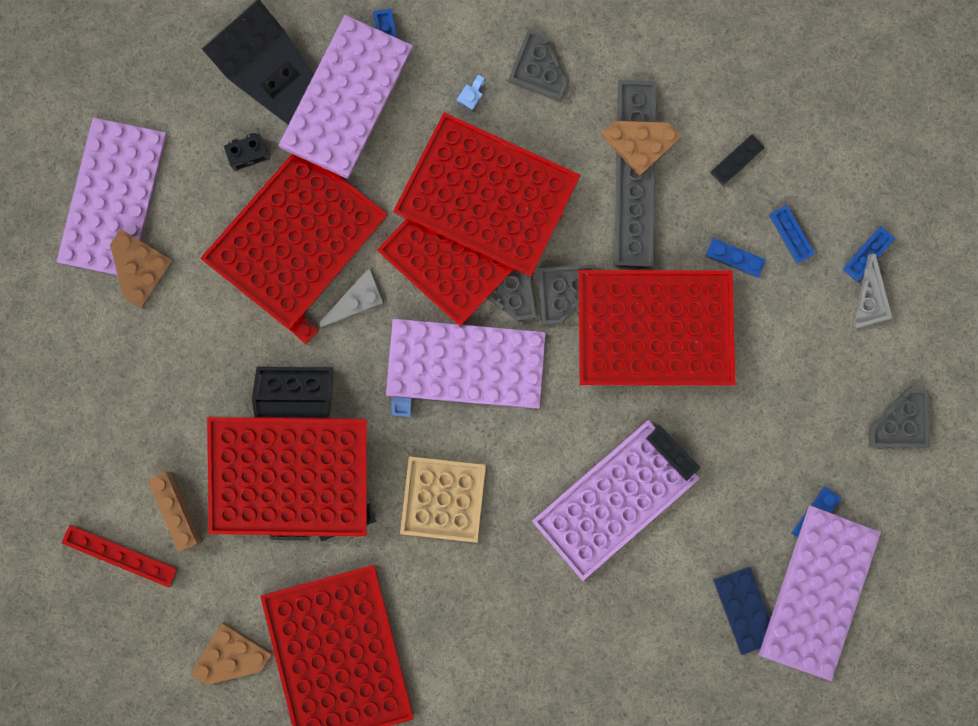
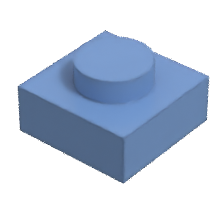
M392 396L391 416L411 417L412 398Z

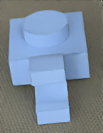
M477 75L472 87L466 84L457 98V102L473 111L483 96L479 91L485 83V78Z

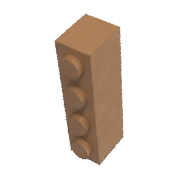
M164 472L147 480L178 552L201 543V537L173 473Z

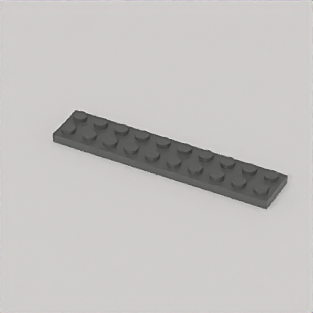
M618 81L617 121L656 122V81ZM617 152L614 266L652 268L655 163L639 176Z

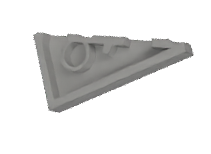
M875 253L869 254L853 324L854 328L892 318Z
M370 269L358 279L319 322L321 328L383 304Z

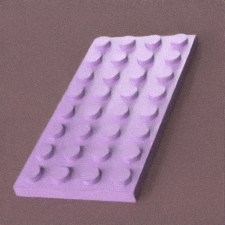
M344 15L278 145L279 148L349 179L413 50V45Z
M92 118L57 263L117 275L110 244L120 229L142 241L167 138L166 132Z
M393 319L386 396L539 409L545 332Z
M649 420L642 424L532 520L582 581L699 480V477L694 474L688 481H685L649 444L645 438L655 429Z
M808 507L759 652L760 656L832 681L881 532L816 507Z

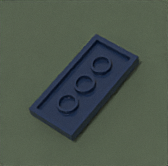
M748 566L713 579L740 654L744 655L760 649L770 618L751 568Z

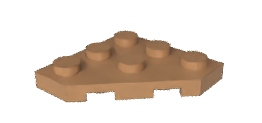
M615 121L601 134V137L641 176L679 141L682 135L670 123Z
M120 229L111 242L110 247L123 298L141 308L172 260Z
M222 623L190 675L205 685L258 673L263 670L273 653L227 624Z

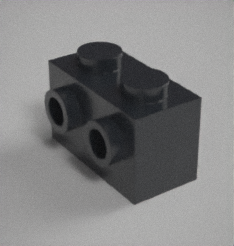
M252 133L244 139H234L229 141L228 144L223 145L230 167L234 171L270 159L260 133Z

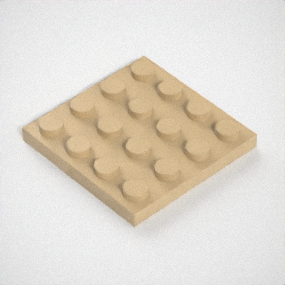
M409 456L400 534L477 543L486 465Z

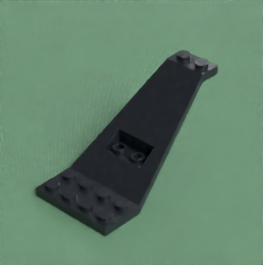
M255 0L201 49L228 80L289 125L314 73L278 21L260 0ZM284 69L288 70L287 75L282 74ZM270 81L274 82V86L272 88H269L268 86Z
M256 367L252 394L254 417L328 418L334 375L333 367ZM270 535V539L310 540V536Z

